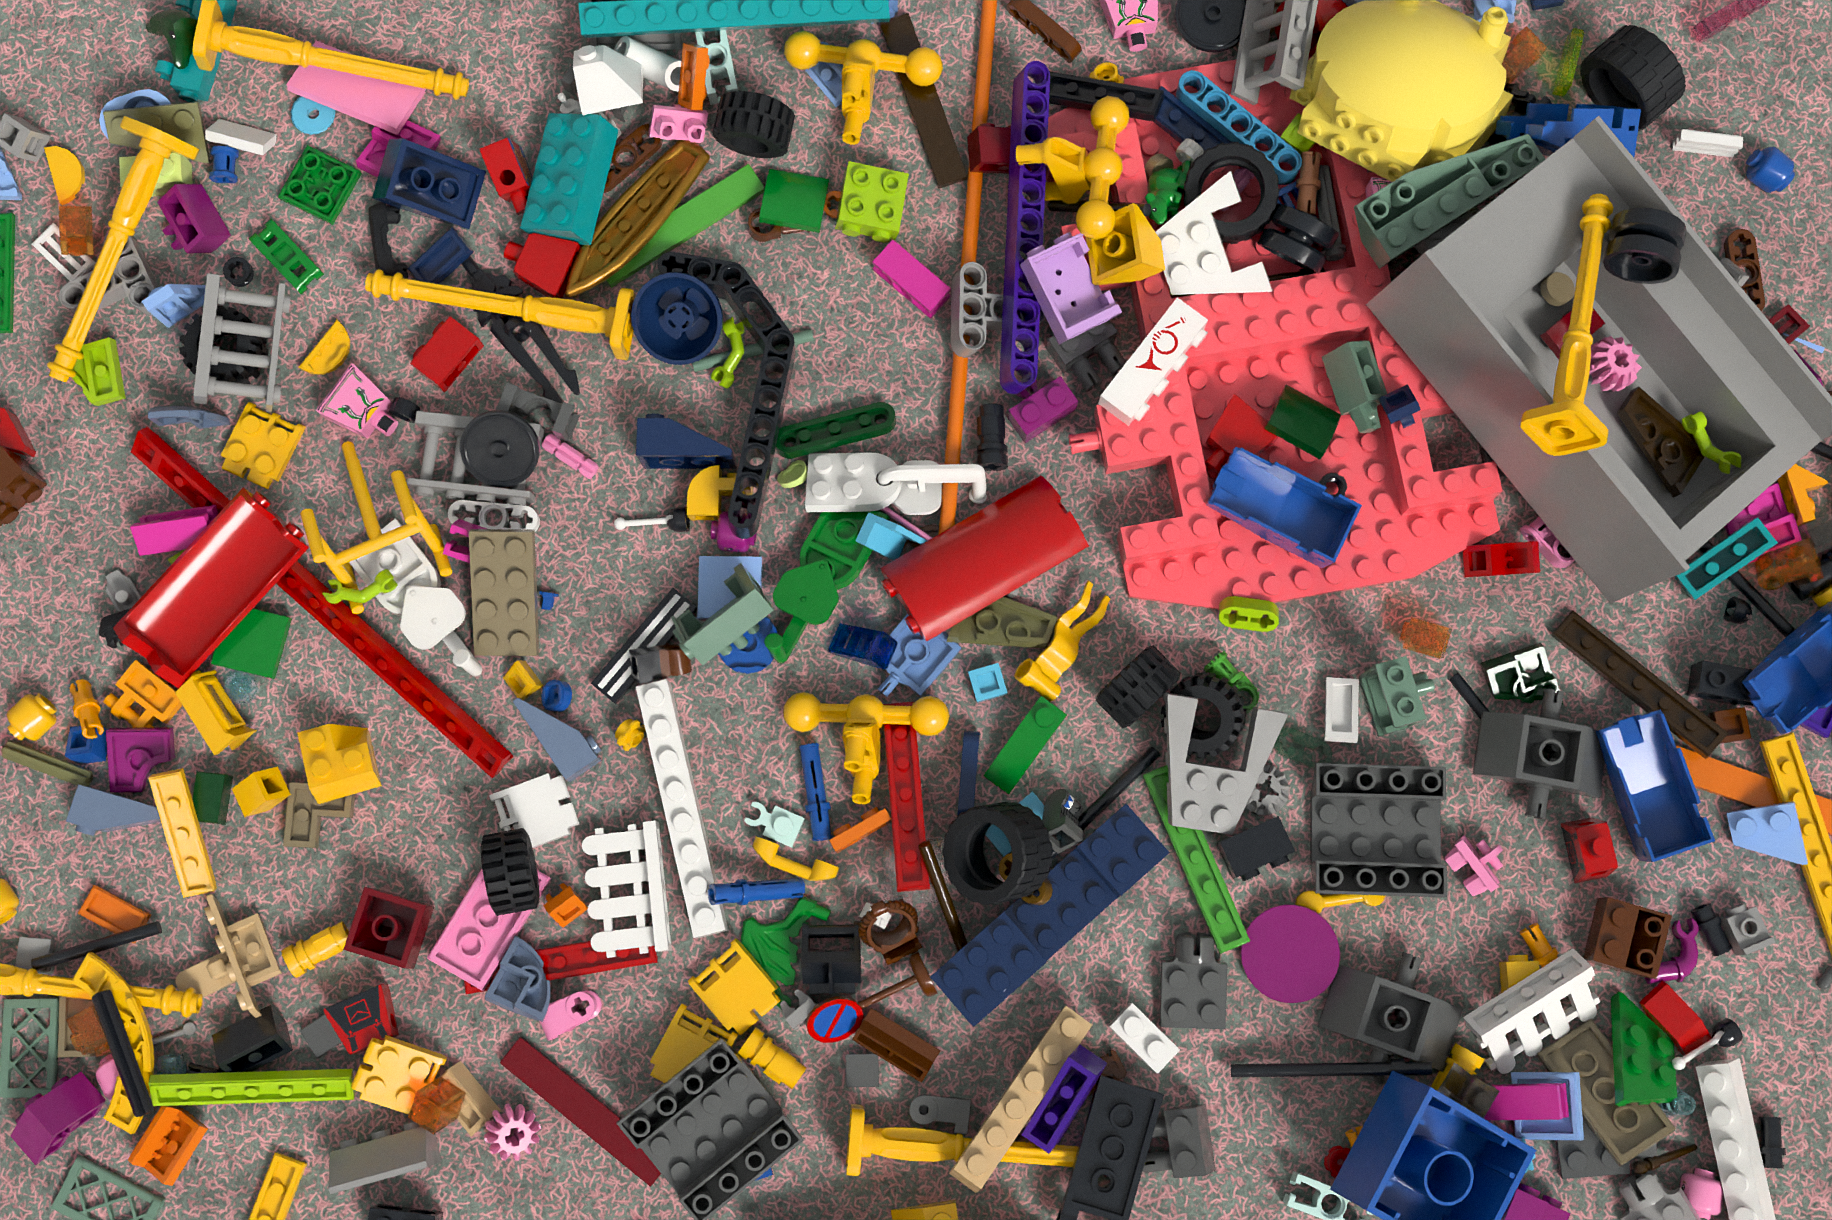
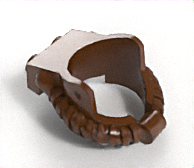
M903 898L899 901L893 900V902L889 900L888 903L881 900L871 905V911H867L866 915L860 920L858 927L859 937L863 943L872 947L874 951L881 952L887 965L896 963L901 958L916 953L922 948L916 935L919 931L917 911L910 903L904 901ZM886 912L903 915L899 925L892 931L876 932L871 929L877 920L876 917Z

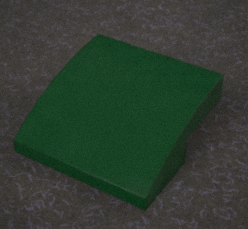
M1285 385L1264 429L1312 456L1321 459L1333 437L1341 414Z

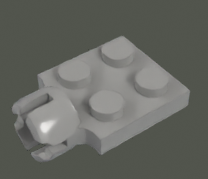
M1653 1170L1640 1174L1641 1177L1638 1179L1633 1174L1621 1183L1620 1193L1629 1206V1211L1621 1215V1220H1701L1682 1188L1679 1187L1675 1190L1666 1189Z

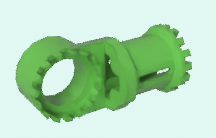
M1223 651L1215 656V661L1211 660L1203 670L1206 673H1215L1216 678L1221 679L1225 677L1229 679L1227 683L1231 687L1235 684L1239 689L1238 691H1247L1252 697V703L1248 706H1243L1247 714L1257 705L1260 698L1259 692H1257V688L1245 676L1243 671L1238 672L1226 658L1228 654Z

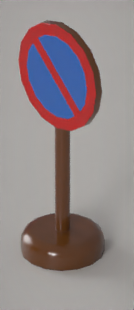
M919 952L911 955L909 958V964L914 973L913 976L859 1002L847 996H835L823 1000L814 1006L806 1020L809 1035L814 1040L823 1043H835L844 1040L855 1033L860 1027L863 1019L862 1009L917 982L925 996L931 997L938 994Z

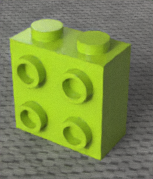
M848 161L844 172L835 229L841 230L843 234L852 237L860 236V234L871 236L874 241L888 243L890 240L895 241L900 231L909 173Z

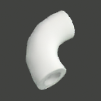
M628 36L620 38L614 50L641 64L644 78L670 90L679 91L681 60Z

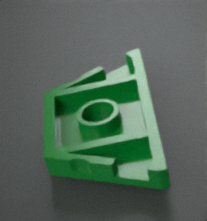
M1617 992L1611 997L1615 1105L1620 1107L1632 1102H1637L1638 1105H1646L1651 1102H1656L1657 1104L1669 1103L1677 1098L1676 1069L1672 1066V1060L1675 1058L1674 1043L1623 993Z

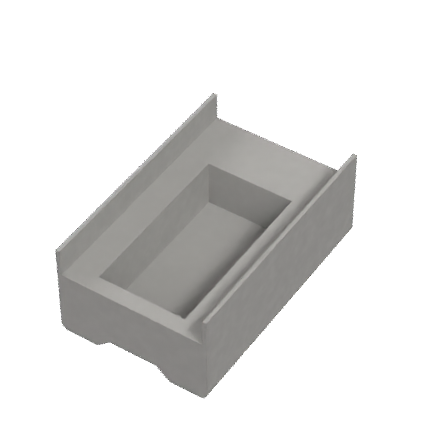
M1600 116L1596 117L1571 140L1477 214L1473 215L1470 211L1416 245L1415 249L1421 256L1366 304L1609 603L1618 601L1687 571L1690 566L1686 560L1820 441L1832 435V396ZM1593 194L1606 195L1614 207L1613 213L1607 217L1610 221H1612L1615 214L1632 208H1653L1677 216L1685 223L1687 229L1684 246L1680 250L1681 262L1679 272L1675 278L1663 283L1639 284L1622 280L1609 273L1603 264L1605 249L1610 241L1609 231L1604 234L1593 308L1605 324L1591 335L1593 337L1592 345L1605 337L1612 336L1614 339L1623 337L1625 345L1633 344V354L1640 355L1636 363L1642 368L1636 374L1637 379L1632 384L1615 392L1611 390L1601 391L1599 383L1591 385L1593 378L1589 374L1584 404L1608 429L1607 443L1604 446L1563 456H1553L1545 453L1521 429V417L1529 409L1553 404L1554 384L1559 359L1540 335L1572 309L1574 296L1562 306H1553L1543 298L1541 283L1551 274L1561 272L1569 276L1574 283V287H1576L1583 241V231L1579 223L1581 218L1585 216L1582 211V204ZM1638 386L1681 424L1682 418L1701 411L1707 419L1705 430L1712 445L1723 452L1733 451L1739 453L1742 457L1741 468L1731 464L1730 474H1725L1719 470V464L1704 457L1682 494L1673 498L1618 416L1617 411L1631 390Z

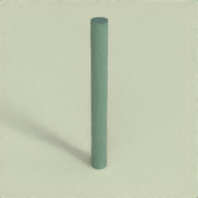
M811 329L793 333L795 346L814 341ZM757 343L744 346V355L741 360L762 355L764 352ZM779 344L774 349L781 350L788 348V346ZM732 350L706 356L692 363L694 371L698 372L723 365Z

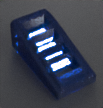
M840 623L828 648V652L872 667L887 669L898 643L886 632ZM849 635H851L850 640H849V642H848L846 648H844V646H845V644H846V642H847V639H848Z

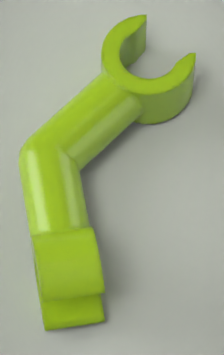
M733 317L723 322V330L730 339L732 351L723 366L715 368L711 374V379L716 382L721 380L719 385L726 389L733 384V372L744 355L741 336L745 331L742 322L735 325Z
M1700 411L1694 415L1690 414L1682 418L1684 429L1693 434L1701 454L1719 464L1718 468L1722 473L1730 474L1731 464L1741 468L1742 457L1739 453L1733 451L1723 452L1712 445L1705 430L1707 419L1703 412Z
M385 569L376 575L373 583L362 590L343 587L338 580L332 579L328 580L331 588L337 589V591L332 594L324 592L322 594L332 604L339 603L342 600L366 603L381 592L388 593L393 591L398 584L393 579L394 576L390 571Z

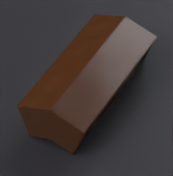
M872 1008L852 1039L921 1083L941 1051Z

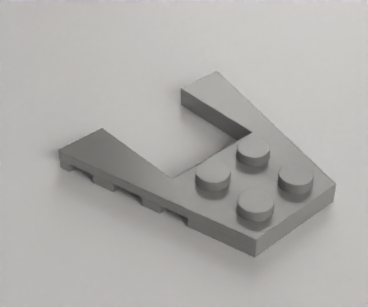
M1165 692L1163 700L1166 705L1164 732L1167 733V752H1165L1169 778V783L1167 782L1168 823L1177 827L1233 835L1288 714L1282 711L1253 707L1241 769L1186 761L1198 699Z

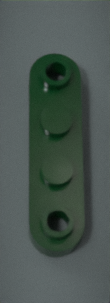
M877 402L784 426L779 430L776 451L780 456L792 459L888 434L896 426L895 411L888 403ZM878 419L886 420L884 423L881 424L876 423ZM789 442L796 443L792 447H786Z

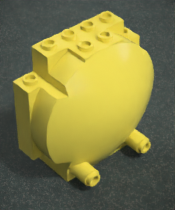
M1364 0L1343 9L1329 20L1320 34L1315 54L1308 60L1304 88L1296 91L1291 90L1290 99L1305 106L1297 133L1391 182L1410 171L1479 150L1496 130V123L1500 120V117L1507 115L1513 98L1512 94L1504 91L1506 69L1502 66L1511 40L1510 36L1504 34L1508 23L1506 11L1500 7H1491L1483 14L1482 20L1479 22L1436 0Z

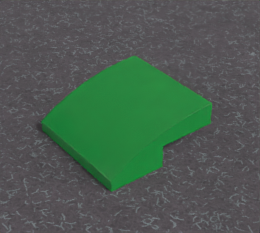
M769 169L759 222L820 233L829 179Z

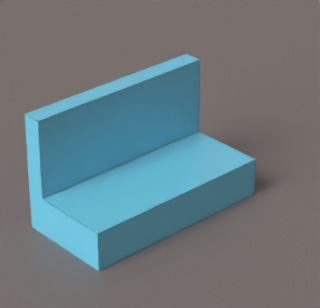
M869 512L856 538L857 543L893 561L899 558L907 539L920 545L927 540L894 522Z

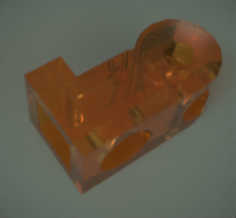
M1527 26L1517 33L1512 42L1515 47L1505 54L1502 66L1506 69L1505 83H1512L1539 60L1547 49L1545 44Z
M1809 538L1759 556L1755 562L1758 585L1765 590H1777L1787 582L1789 583L1807 576L1810 582L1824 578L1820 559Z

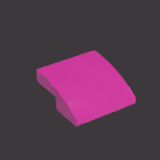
M407 120L398 135L375 126L371 131L372 140L356 160L357 168L378 177L389 139L404 138L435 151L441 140L440 135Z
M1773 483L1724 526L1729 536L1753 518L1758 517L1778 542L1750 563L1803 543L1794 513L1787 512L1778 483Z

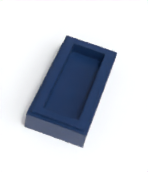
M451 227L411 264L408 270L417 281L440 284L474 251L458 231Z

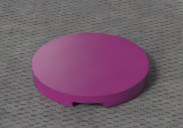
M1284 904L1264 911L1248 927L1246 932L1250 942L1241 946L1242 964L1250 982L1265 996L1284 1003L1305 1002L1320 995L1334 980L1340 962L1338 939L1328 921L1316 911L1301 905Z

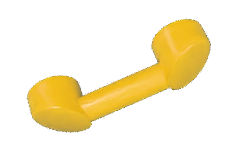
M757 836L754 839L752 847L769 866L808 881L829 880L837 876L839 871L837 866L815 859L811 868L777 855L780 845Z
M1304 891L1297 896L1295 905H1301L1320 913L1323 908L1362 902L1371 907L1377 906L1384 901L1385 896L1316 894L1315 891Z

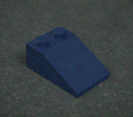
M404 138L389 139L372 199L447 224L470 229L486 171Z
M652 413L647 414L645 418H637L636 456L644 469H705L719 465L721 469H737V461L732 449L670 418H665L662 414Z

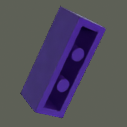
M1079 1045L1068 1056L1023 1131L1022 1136L1049 1154L1061 1141L1106 1067L1107 1062L1082 1045Z

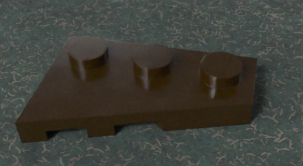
M1638 386L1631 390L1617 411V414L1674 498L1682 494L1705 456L1701 454L1693 434L1687 432L1676 418Z

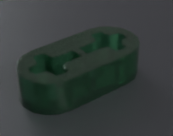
M1289 727L1281 729L1273 746L1275 752L1280 756L1311 769H1315L1316 763L1312 761L1313 756L1304 752L1305 748L1315 750L1318 746L1322 748L1321 754L1325 756V760L1320 759L1317 763H1330L1333 755L1331 747L1323 740ZM1288 734L1292 735V742L1301 745L1300 749L1290 747L1287 751L1283 750V743L1279 741V738H1284Z

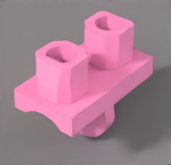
M673 104L672 107L653 105L651 123L648 130L649 137L666 140H689L690 142L701 143L704 140L708 112L707 110L681 108L679 104Z
M1463 835L1456 841L1455 847L1444 857L1445 861L1454 872L1465 864H1470L1475 873L1463 880V884L1472 896L1478 895L1487 889L1490 892L1494 891L1499 887L1500 881L1486 863L1489 862L1495 871L1503 867V864L1497 858V855L1503 851L1502 847L1498 844L1490 848L1483 839L1476 844L1483 854L1480 856L1467 837Z

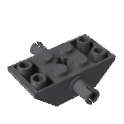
M1543 689L1540 717L1516 713L1486 711L1481 713L1472 775L1527 785L1526 787L1529 788L1525 812L1527 817L1534 816L1536 819H1546L1549 791L1555 790L1597 799L1600 798L1605 761L1596 734L1597 730L1589 726L1560 720L1564 692L1560 690L1555 692L1554 689ZM1542 749H1544L1545 753L1549 754L1548 759L1544 758Z
M1403 952L1395 980L1391 979V981L1339 965L1336 976L1331 983L1318 1027L1370 1045L1369 1048L1372 1051L1368 1062H1389L1391 1056L1398 1055L1414 1062L1431 1061L1433 1069L1443 1072L1463 1009L1434 996L1417 991L1413 986L1423 959ZM1395 1010L1394 1015L1399 1018V1021L1389 1025L1388 1013H1392ZM1362 1076L1365 1079L1383 1084L1384 1076Z

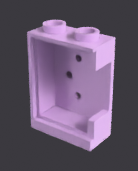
M1068 232L1053 240L1055 245L1046 250L1043 245L1038 246L1027 252L1028 258L1020 264L1058 344L1072 339L1122 313L1119 305L1115 303L1110 290L1102 294L1099 286L1092 283L1091 270L1084 257V254L1090 250L1082 233L1072 236L1071 232Z

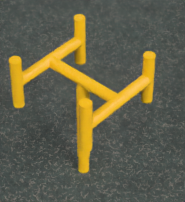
M350 441L344 442L341 448L369 540L335 554L319 533L313 510L304 509L300 515L313 561L315 563L325 562L343 587L359 590L352 565L349 563L350 561L420 532L434 554L440 575L443 577L451 575L452 568L448 556L443 554L444 544L439 528L436 524H429L410 495L404 473L400 470L392 472L391 479L407 524L382 534L354 444ZM349 601L353 614H360L364 611L363 603Z

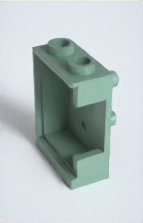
M741 563L733 568L735 573L724 581L725 585L736 597L701 624L689 609L677 618L674 615L671 617L676 627L673 633L680 642V648L690 660L695 657L704 665L719 652L722 656H726L732 651L730 645L732 642L738 649L745 648L748 640L743 634L746 631L749 634L757 633L760 628L758 622L774 611L760 585Z
M1407 656L1375 664L1359 676L1378 737L1408 729L1426 719L1420 697L1434 691L1435 684L1432 679H1428L1425 672L1412 674Z

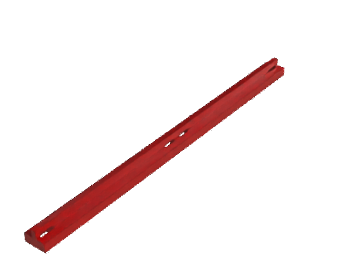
M148 426L137 432L131 453L192 508L216 505L219 514L231 501ZM298 560L276 583L491 778L498 775L504 765L513 758L509 750H506L489 732H486V729H483L466 711H463L457 703H454L437 685H434L417 667H414L411 662L403 657L397 649H394L386 639H383L380 634L374 631L366 621H363L357 614H353L349 606H346L343 601L335 604L329 603L322 593L332 594V591L326 588L318 578H315L309 570L304 568Z

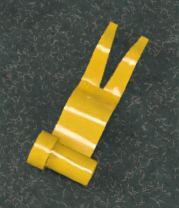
M1089 580L1084 586L1079 601L1057 620L1054 628L1055 635L1050 645L1035 661L1030 658L1024 660L1014 674L1016 680L1025 687H1032L1049 702L1054 701L1061 692V686L1056 682L1062 673L1076 660L1081 637L1102 620L1110 598L1105 595L1091 616L1075 624L1070 629L1069 627L1073 621L1085 611L1089 604L1093 583Z

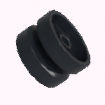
M1277 203L1270 218L1285 233L1271 228L1264 229L1257 244L1288 262L1319 274L1326 262V258L1323 253L1311 246L1313 244L1323 249H1332L1339 236V232L1304 211Z
M1632 208L1615 214L1611 221L1608 235L1610 241L1606 246L1603 259L1605 269L1613 276L1622 280L1639 284H1657L1675 278L1679 272L1681 262L1680 250L1684 246L1687 232L1685 223L1671 213L1653 208Z

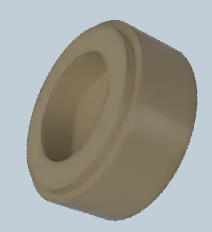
M1163 154L1152 156L1144 167L1147 182L1154 172L1163 168H1173V161Z
M1555 272L1541 283L1543 298L1553 306H1562L1574 296V283L1564 273Z

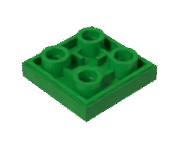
M307 145L279 193L278 198L333 225L362 173L360 170Z
M252 609L215 649L211 664L275 679L292 619Z

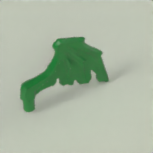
M806 897L797 900L784 920L761 924L754 917H750L743 921L740 942L778 986L774 992L781 1000L776 1004L780 1009L782 1001H786L791 1007L792 1000L782 993L776 981H780L785 986L794 985L796 971L792 968L791 962L796 963L798 960V946L793 944L789 937L799 936L802 923L811 916L827 922L831 913L830 909Z

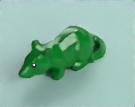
M1185 160L1177 169H1160L1150 176L1147 186L1148 194L1145 196V199L1151 205V213L1148 217L1157 224H1163L1167 219V214H1170L1172 218L1177 214L1184 192L1186 174L1190 169L1191 161Z

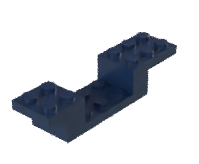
M1125 804L1049 871L1047 879L1052 884L1053 891L1047 903L1034 905L1019 898L931 975L930 978L973 1027L976 1026L1048 962L1047 960L1113 901L1122 896L1170 852L1132 809ZM1035 890L1032 895L1039 896L1040 892Z

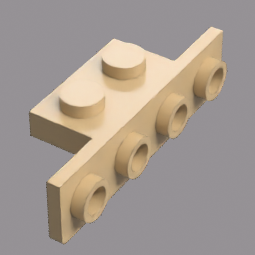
M213 894L207 895L206 898L209 906L204 908L210 924L212 926L216 924L219 935L215 936V940L222 954L227 953L230 963L225 964L227 973L232 982H238L240 991L236 993L239 1005L243 1011L248 1009L257 1018L261 1016L251 987L282 974L262 919L257 913L228 926L219 901Z

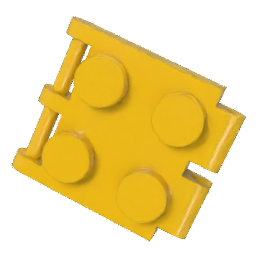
M248 402L220 455L225 458L222 469L241 478H244L247 470L250 469L247 480L269 489L273 480L279 482L306 427L302 424L294 425L280 419L281 415L277 413L271 415L255 408L256 404ZM252 413L267 419L268 422L257 418L256 416L252 415ZM277 424L292 430L293 433L288 432L283 428L277 427Z
M735 938L730 943L731 947L719 958L714 957L709 961L710 965L697 977L692 976L688 983L727 1031L734 1028L739 1035H742L759 1020L758 1016L753 1012L754 1008L763 1016L781 1000L774 992L778 986L744 945ZM736 951L738 954L723 966L722 963ZM715 970L716 973L702 985L701 981Z
M681 1004L650 1060L655 1065L650 1076L663 1083L667 1082L720 1039L709 1033L708 1030L726 1038L727 1043L731 1047H733L739 1034L735 1032L728 1033L712 1024V1019L707 1017L705 1020L686 1010L688 1006ZM683 1015L695 1021L696 1023L702 1025V1027L700 1028L692 1024L691 1022L683 1019Z
M385 1035L383 1041L372 1038L363 1057V1062L372 1066L360 1064L351 1088L360 1092L359 1099L421 1118L424 1112L421 1108L429 1091H433L436 1085L433 1081L440 1066L445 1065L447 1057ZM432 1062H433L434 1065H433V1068H432V1070H431V1072H430V1074H429L430 1067H431ZM423 1089L422 1092H421V1095H420V1097H419V1099H418V1101H417V1104H416V1106H415V1103H416V1100H417V1096H418L420 1090Z

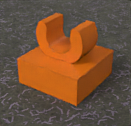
M561 883L559 886L562 892L554 898L548 893L546 895L547 903L543 906L548 914L564 928L588 910V906L570 886Z

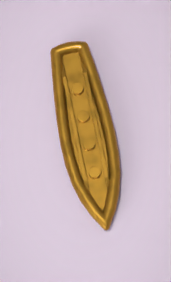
M678 140L606 211L596 223L591 245H582L574 260L565 292L567 297L571 298L610 278L631 261L653 238L710 160L709 154L699 144L689 140Z

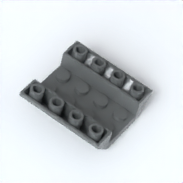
M1316 763L1310 796V867L1315 893L1446 898L1447 865L1441 864V801L1446 800V767Z
M722 1037L616 1122L636 1149L641 1148L677 1192L679 1202L694 1220L709 1219L804 1141L780 1105L744 1060Z

